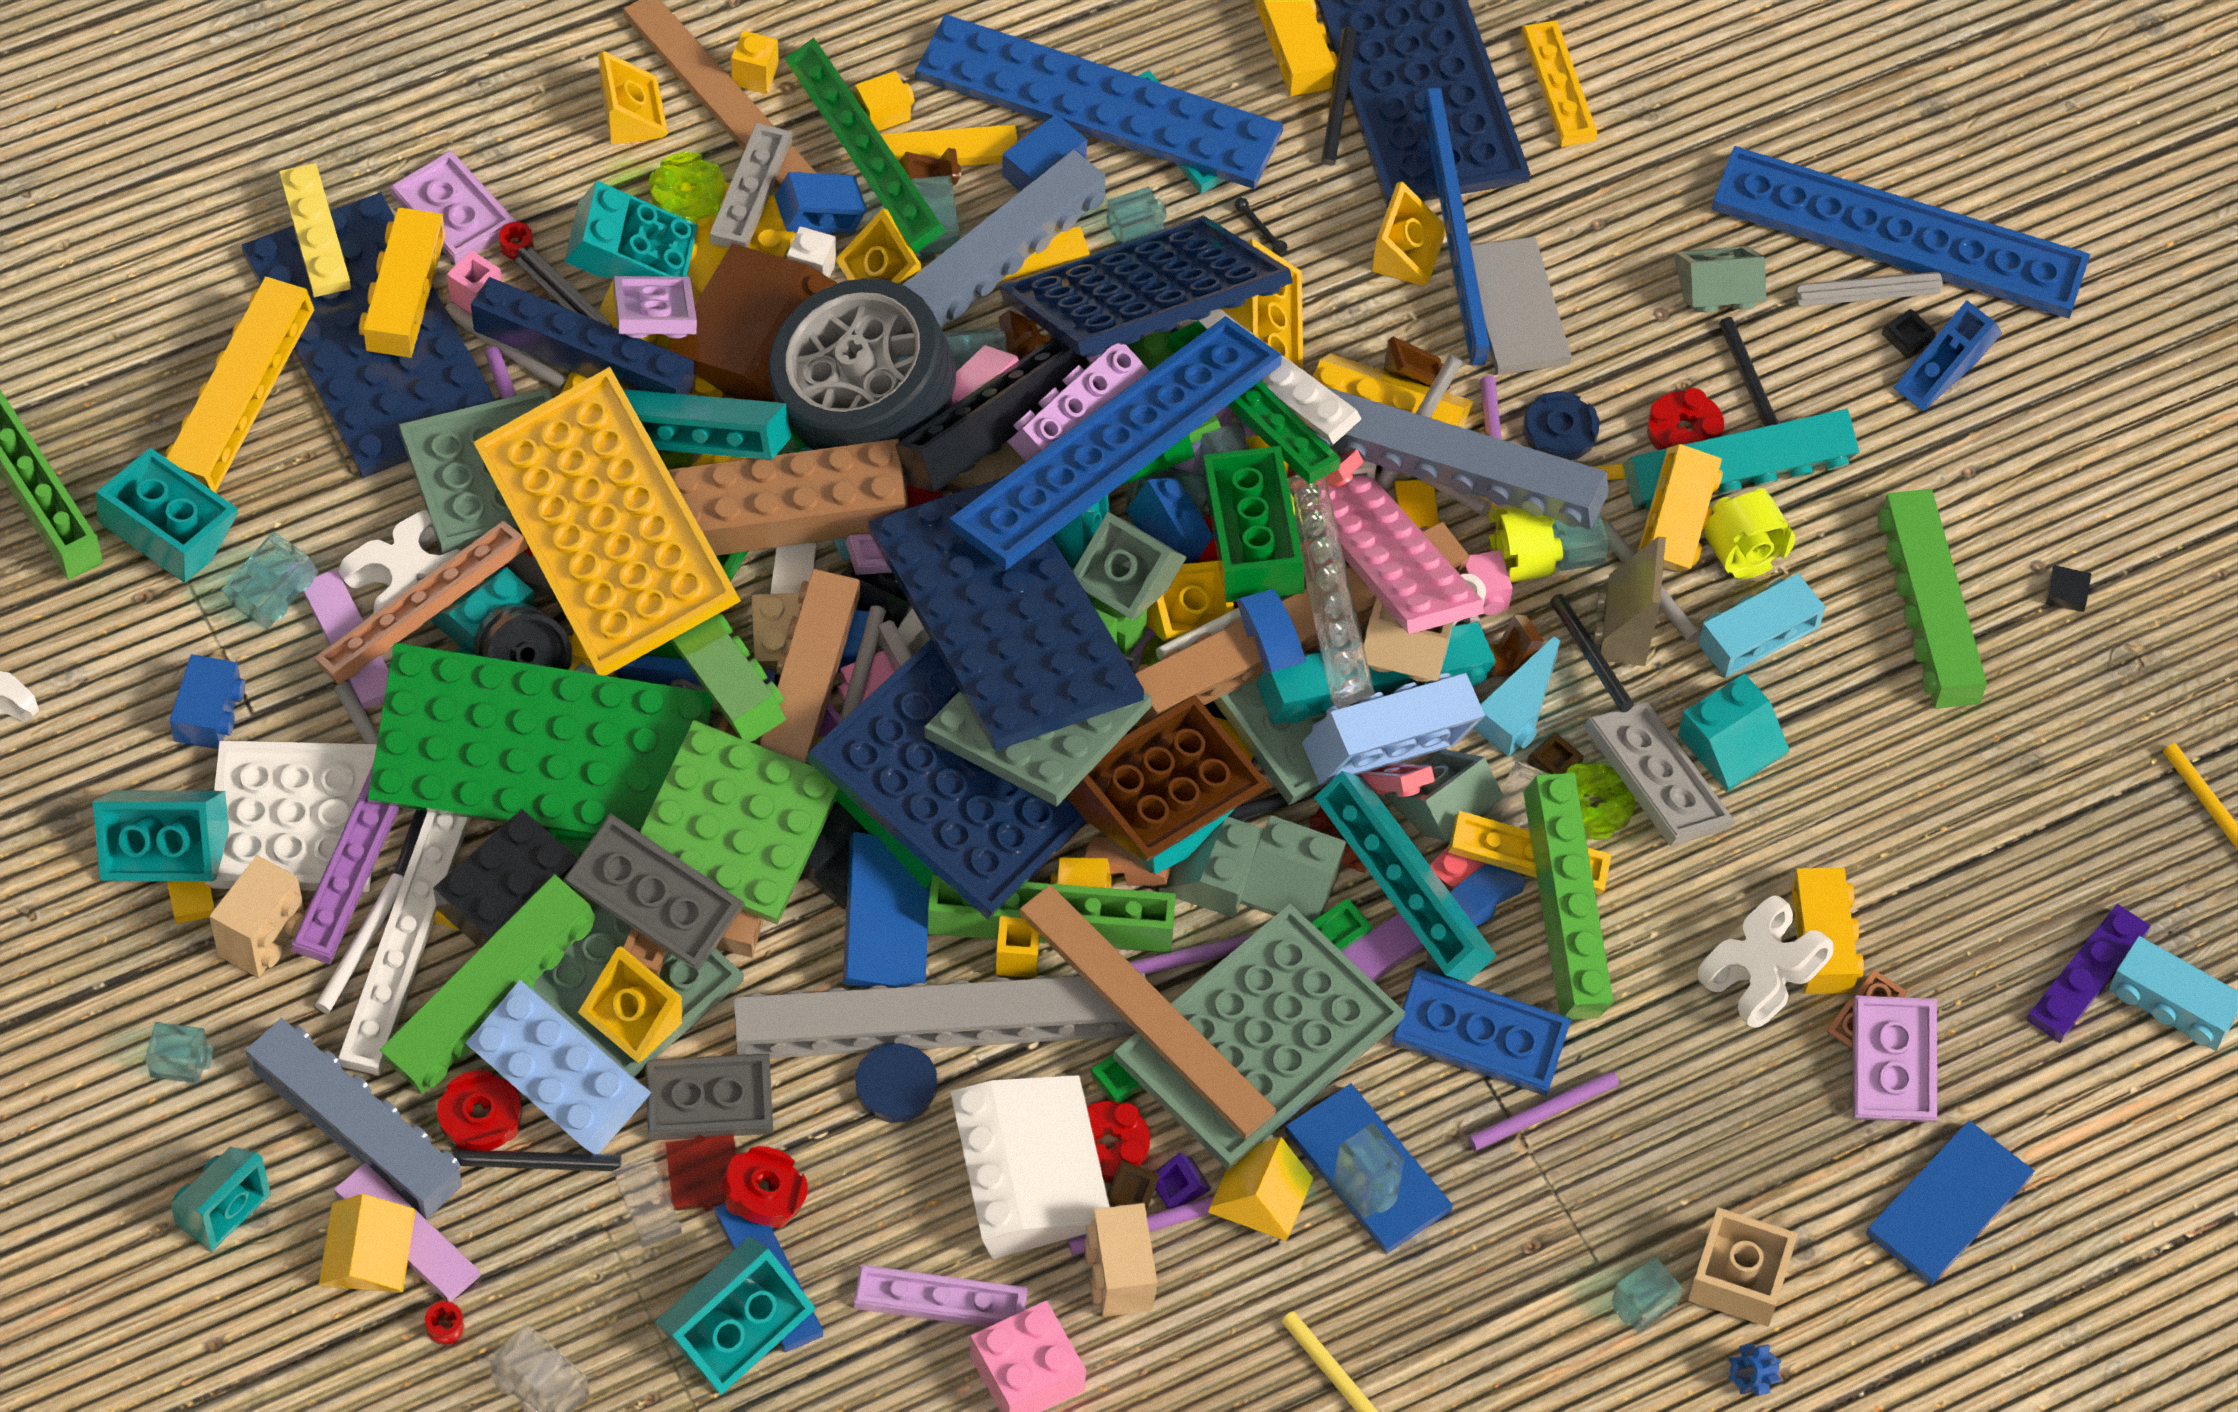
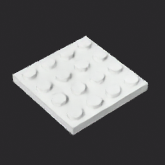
M220 741L214 791L226 792L229 832L217 879L213 882H205V885H210L211 889H231L254 857L259 855L296 875L299 880L300 891H316L374 763L377 744ZM371 874L363 892H370Z

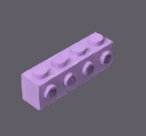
M1115 344L1109 348L1106 347L1105 351L1100 355L1087 357L1091 365L1085 370L1078 365L1062 380L1067 385L1064 390L1059 392L1056 388H1053L1042 398L1038 404L1043 409L1037 415L1030 410L1013 425L1018 432L1007 442L1025 462L1150 372L1127 345Z

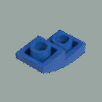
M1275 589L1236 599L1247 638L1255 637L1265 674L1306 662L1294 625Z
M1486 864L1463 880L1450 893L1476 927L1494 917L1496 905L1522 893L1526 879L1515 871Z

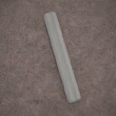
M1938 272L1807 283L1797 285L1796 300L1799 306L1939 294L1943 283L1941 274Z

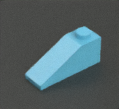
M1555 636L1480 704L1485 716L1473 729L1508 757L1517 748H1526L1537 734L1536 725L1555 666L1560 640Z

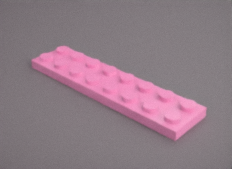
M1358 475L1340 487L1333 488L1330 485H1324L1321 489L1311 494H1300L1303 511L1408 634L1484 614L1481 597L1375 479L1365 475Z

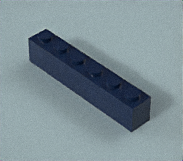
M488 277L471 303L473 329L475 332L588 379L610 367L621 388L624 390L690 395L695 388L693 360L640 338L619 334L616 328L492 277Z

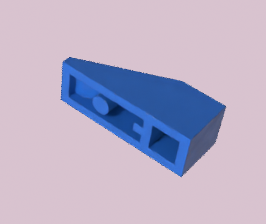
M1966 300L1893 388L1919 409L1925 411L1978 363L2002 334L2001 330L1994 320Z

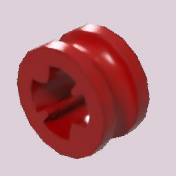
M510 222L501 228L499 232L500 250L505 257L515 260L521 247L525 249L534 247L532 230L528 225L522 222ZM518 237L519 241L522 240V243L514 244V241H510V239Z
M441 1301L433 1304L427 1310L424 1321L427 1335L433 1342L447 1345L454 1343L461 1337L464 1331L462 1311L456 1304ZM445 1316L448 1321H451L452 1327L444 1330L441 1325H438L437 1319Z

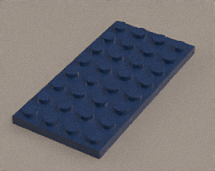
M1315 0L1337 60L1342 29L1351 27L1357 30L1347 93L1387 208L1396 183L1401 181L1422 201L1439 199L1422 110L1426 91L1431 88H1441L1461 194L1529 182L1530 170L1468 0Z
M381 192L330 211L349 275L350 290L318 297L313 296L293 225L242 244L243 255L260 286L266 276L307 289L315 310L299 337L294 351L362 479L409 461L400 436L399 424L496 401L433 285L431 286L412 358L366 351L364 335L359 334L360 318L363 312L368 313L370 304H368L369 286L371 282H377L379 275L376 271L378 255L380 251H386V227L389 221L394 222L395 219Z
M1005 477L868 522L869 533L994 751L1144 700V688L1052 537L1005 570L950 530V517Z

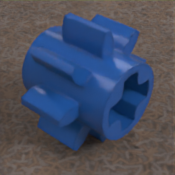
M1753 1343L1740 1345L1741 1355L1728 1358L1731 1363L1730 1376L1728 1378L1740 1387V1394L1743 1395L1753 1391L1757 1396L1770 1393L1769 1384L1781 1382L1778 1374L1779 1364L1782 1361L1769 1352L1770 1345L1765 1344L1757 1347Z

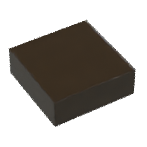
M1554 732L1528 756L1527 763L1541 775L1572 773L1583 763L1584 755Z
M1120 1160L1107 1192L1108 1200L1123 1206L1145 1203L1147 1211L1160 1175Z

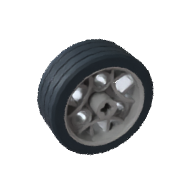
M862 278L843 281L820 290L803 301L785 319L774 337L770 350L768 377L778 403H786L789 423L804 444L813 450L892 439H899V442L946 411L951 402L956 384V363L950 345L934 313L921 296L908 287L889 280ZM914 355V357L899 362L900 357Z

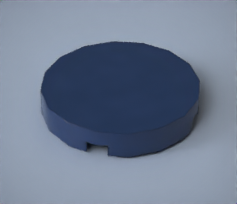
M1555 391L1536 398L1535 403L1531 406L1529 405L1524 416L1523 433L1527 444L1532 449L1564 459L1574 460L1581 458L1593 448L1598 438L1600 420L1595 408L1589 402L1587 405L1581 401L1580 396L1570 392Z
M903 1043L885 1044L871 1050L861 1060L855 1075L856 1096L863 1109L869 1114L872 1112L874 1115L881 1117V1120L889 1123L908 1122L922 1116L929 1109V1105L937 1094V1071L931 1059L918 1048Z

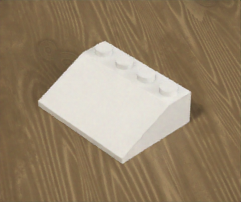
M1079 1075L990 1080L951 1091L981 1237L992 1259L1086 1234V1225L1092 1224L1094 1209L1110 1207Z

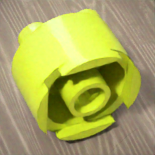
M1763 488L1742 494L1733 499L1731 497H1724L1718 500L1712 507L1714 513L1705 527L1706 540L1728 574L1731 572L1738 579H1749L1768 572L1773 568L1770 562L1779 555L1784 559L1791 552L1795 543V534L1773 498Z
M1511 505L1495 506L1491 508L1489 513V523L1496 522L1495 534L1489 535L1491 551L1501 550L1511 583L1552 576L1556 570V561L1563 560L1561 540L1559 537L1554 538L1552 528L1555 519L1544 515L1534 516L1527 513L1524 509Z

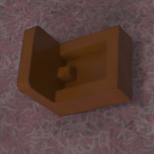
M948 147L939 159L905 152L899 160L915 186L924 195L943 199L949 190L958 183L961 176V166L958 164L956 149Z
M1008 310L998 317L1004 351L1016 355L1018 360H1021L1051 339L1038 333L1034 321Z
M1514 615L1499 644H1489L1496 660L1490 670L1493 675L1500 677L1512 676L1540 650L1544 640L1527 615Z

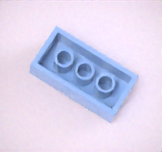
M1444 673L1440 675L1438 682L1430 680L1428 684L1419 687L1416 683H1409L1398 688L1394 694L1383 696L1382 692H1378L1365 697L1360 701V704L1349 706L1348 702H1343L1329 708L1326 711L1327 716L1312 726L1313 731L1304 739L1302 745L1319 784L1324 785L1330 783L1341 771L1358 775L1390 764L1453 747L1485 714L1467 673L1451 677L1450 673Z
M521 980L466 1042L472 1050L581 1146L593 1154H600L652 1093L535 990Z

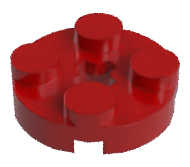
M1689 388L1686 391H1674L1660 397L1652 404L1647 434L1651 444L1659 451L1678 444L1686 445L1721 437L1725 425L1724 417L1719 407L1706 397L1703 390ZM1680 421H1687L1693 424L1692 431H1688L1685 427L1678 428L1677 426Z
M475 1070L455 1077L447 1085L446 1092L442 1095V1098H439L437 1104L440 1129L446 1139L452 1142L456 1149L494 1150L504 1145L507 1141L513 1140L518 1134V1126L522 1117L519 1094L508 1080L505 1079L503 1081L501 1078L494 1077L492 1072ZM476 1104H481L483 1109H491L483 1118L471 1117L469 1115L474 1112L473 1106Z
M1102 1101L1087 1106L1104 1183L1112 1182L1120 1160L1138 1167L1143 1162L1145 1163L1150 1149V1132L1145 1120L1139 1115V1110L1134 1105ZM1103 1135H1112L1119 1141L1114 1143L1113 1149H1106L1105 1144L1098 1143L1097 1140L1103 1138Z
M755 1146L751 1147L747 1153L739 1155V1152L732 1158L723 1176L722 1187L726 1196L725 1206L727 1210L756 1224L772 1226L774 1228L786 1226L789 1220L800 1211L806 1199L808 1183L804 1173L800 1176L799 1172L793 1167L795 1161L788 1154L776 1148ZM761 1180L769 1182L768 1187L775 1191H764L757 1184Z

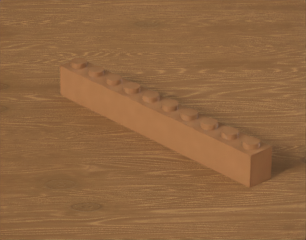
M1444 522L1428 528V526L1419 528L1461 575L1470 556ZM1349 566L1348 569L1338 574L1336 571L1326 574L1317 584L1307 589L1304 587V594L1288 595L1282 603L1294 625L1304 655L1368 624L1377 597L1353 568ZM1241 617L1234 619L1224 630L1214 635L1211 633L1202 635L1192 646L1182 651L1177 648L1168 652L1159 662L1151 666L1147 664L1139 666L1138 671L1134 672L1144 688V692L1151 695V708L1139 719L1142 725L1194 695L1197 696L1203 705H1206L1261 676L1264 668L1255 637L1247 638Z
M813 569L810 581L802 582L798 596V604H801L802 608L799 617L792 616L787 633V639L792 640L788 653L781 652L776 670V675L781 676L777 688L785 700L779 706L787 720L757 738L754 744L810 765L806 757L817 743L860 598V580ZM741 910L715 948L753 958L764 919Z

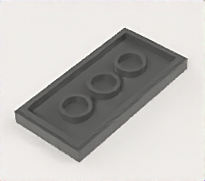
M611 813L563 880L567 885L697 972H699L745 906L742 900Z

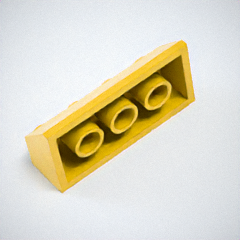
M1252 238L1246 242L1290 269L1293 283L1280 287L1281 290L1276 294L1269 296L1257 295L1246 299L1245 304L1239 307H1222L1219 309L1303 370L1302 271Z
M1332 353L1320 359L1313 374V378L1325 387L1412 413H1416L1430 389V386ZM1445 392L1431 418L1463 428L1473 401Z

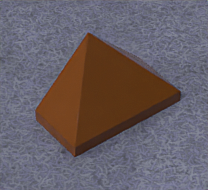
M1394 336L1387 341L1383 371L1431 387L1443 366L1440 357Z

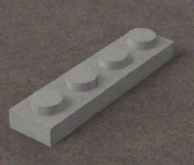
M756 123L711 229L710 244L730 248L731 244L734 243L748 248L791 145V131Z

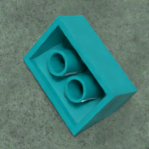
M151 447L96 491L97 521L184 583L212 561L238 514L237 507Z
M113 790L92 802L100 881L213 882L217 879L229 832L225 791Z
M749 1236L662 1314L655 1323L686 1360L722 1395L816 1308L771 1251Z

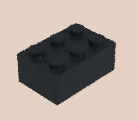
M520 809L433 887L436 908L481 949L554 875L563 881L578 860V857L523 809Z

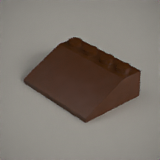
M732 243L694 305L697 318L696 334H687L683 338H674L667 350L693 360L694 375L732 398L771 402L774 398V393L768 377V357L774 337L785 319L803 301L820 290L837 284V282L807 264Z
M1194 695L1122 737L1066 797L1089 824L1147 862L1267 790L1270 784L1197 696Z

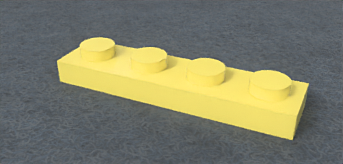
M313 163L279 171L313 296L318 297L350 290L349 275L317 164Z

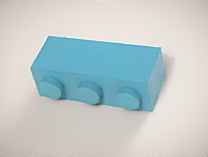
M1799 573L1786 580L1780 578L1756 596H1745L1738 601L1735 607L1723 613L1715 612L1710 615L1702 624L1698 645L1724 678H1727L1820 628L1825 605Z
M2141 936L2137 938L2119 966L2109 988V991L2116 994L2121 1001L2130 1005H2136L2152 1014L2158 1022L2175 1027L2189 1035L2197 1044L2208 1046L2217 1051L2238 1017L2237 990Z

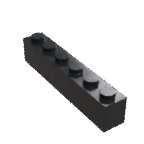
M1053 337L904 438L895 446L907 485L924 489L927 492L940 491L948 485L950 480L961 473L973 469L975 463L999 451L1002 447L1001 445L1018 432L1013 426L1030 410L1037 415L1043 409L1038 402L1053 388H1056L1059 392L1064 390L1067 385L1062 380L1078 365L1084 370L1089 366L1087 357L1080 356L1056 337Z

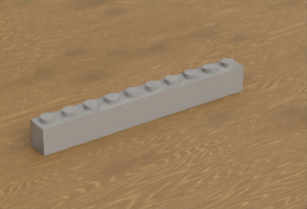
M1079 974L1063 978L1041 975L1030 980L1014 981L1007 978H997L990 982L970 983L960 980L954 981L949 985L933 986L925 983H915L908 987L888 988L878 985L872 986L867 990L851 991L843 988H833L819 993L790 991L785 995L765 996L761 993H751L744 997L734 998L737 1055L769 1054L770 1059L869 1053L871 1050L885 1044L898 1043L918 1049L1126 1037L1133 1036L1136 1033Z

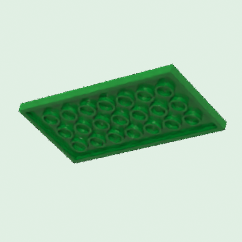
M394 643L368 802L506 823L520 809H523L546 830L556 829L587 834H596L611 813L640 833L693 720L709 726L712 698L705 691Z

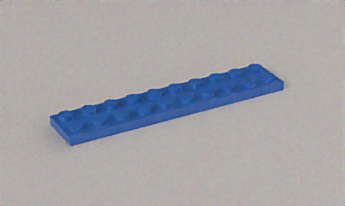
M947 14L941 20L915 70L916 79L1044 121L1057 114L1078 132L1181 166L1186 165L1200 172L1218 176V178L1252 189L1256 188L1283 132V123Z
M1737 146L1733 147L1712 205V210L1917 273L1938 272L1941 274L1943 281L2070 319L2090 257V253Z
M1223 317L950 517V530L1007 570L1280 367L1282 354L1228 317Z

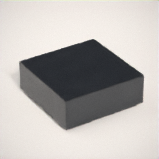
M1909 309L1885 325L1882 335L1906 358H1909L1930 344L1935 338L1936 332L1917 313Z
M2053 565L2046 604L2084 612L2087 605L2092 573Z

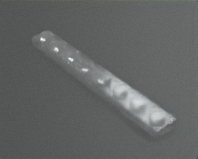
M1296 474L1287 478L1304 561V575L1331 699L1339 710L1375 693L1326 476L1309 485Z

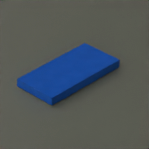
M853 832L849 841L843 984L866 988L878 985L888 988L908 987L915 983L926 984L929 888L925 889L877 836Z
M1416 967L1402 1007L1406 1012L1405 1017L1396 1026L1391 1044L1547 1096L1571 1019Z
M1352 1083L1285 1126V1133L1385 1254H1388L1452 1211L1453 1204Z
M1969 1120L1868 1227L1866 1235L1928 1285L1932 1286L2025 1186L2035 1171Z

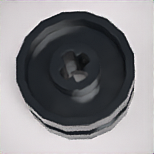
M509 603L494 609L481 622L474 637V655L565 670H569L571 666L572 646L567 632L541 609L526 603Z

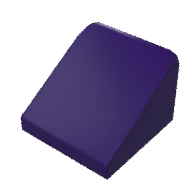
M1178 1153L1154 1172L1160 1175L1155 1189L1167 1209L1187 1204L1205 1195L1212 1189L1195 1161L1183 1153Z

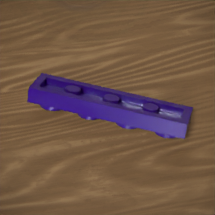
M2117 903L2029 1012L2027 1021L2061 1043L2116 974V971L2139 936L2145 938L2151 925Z

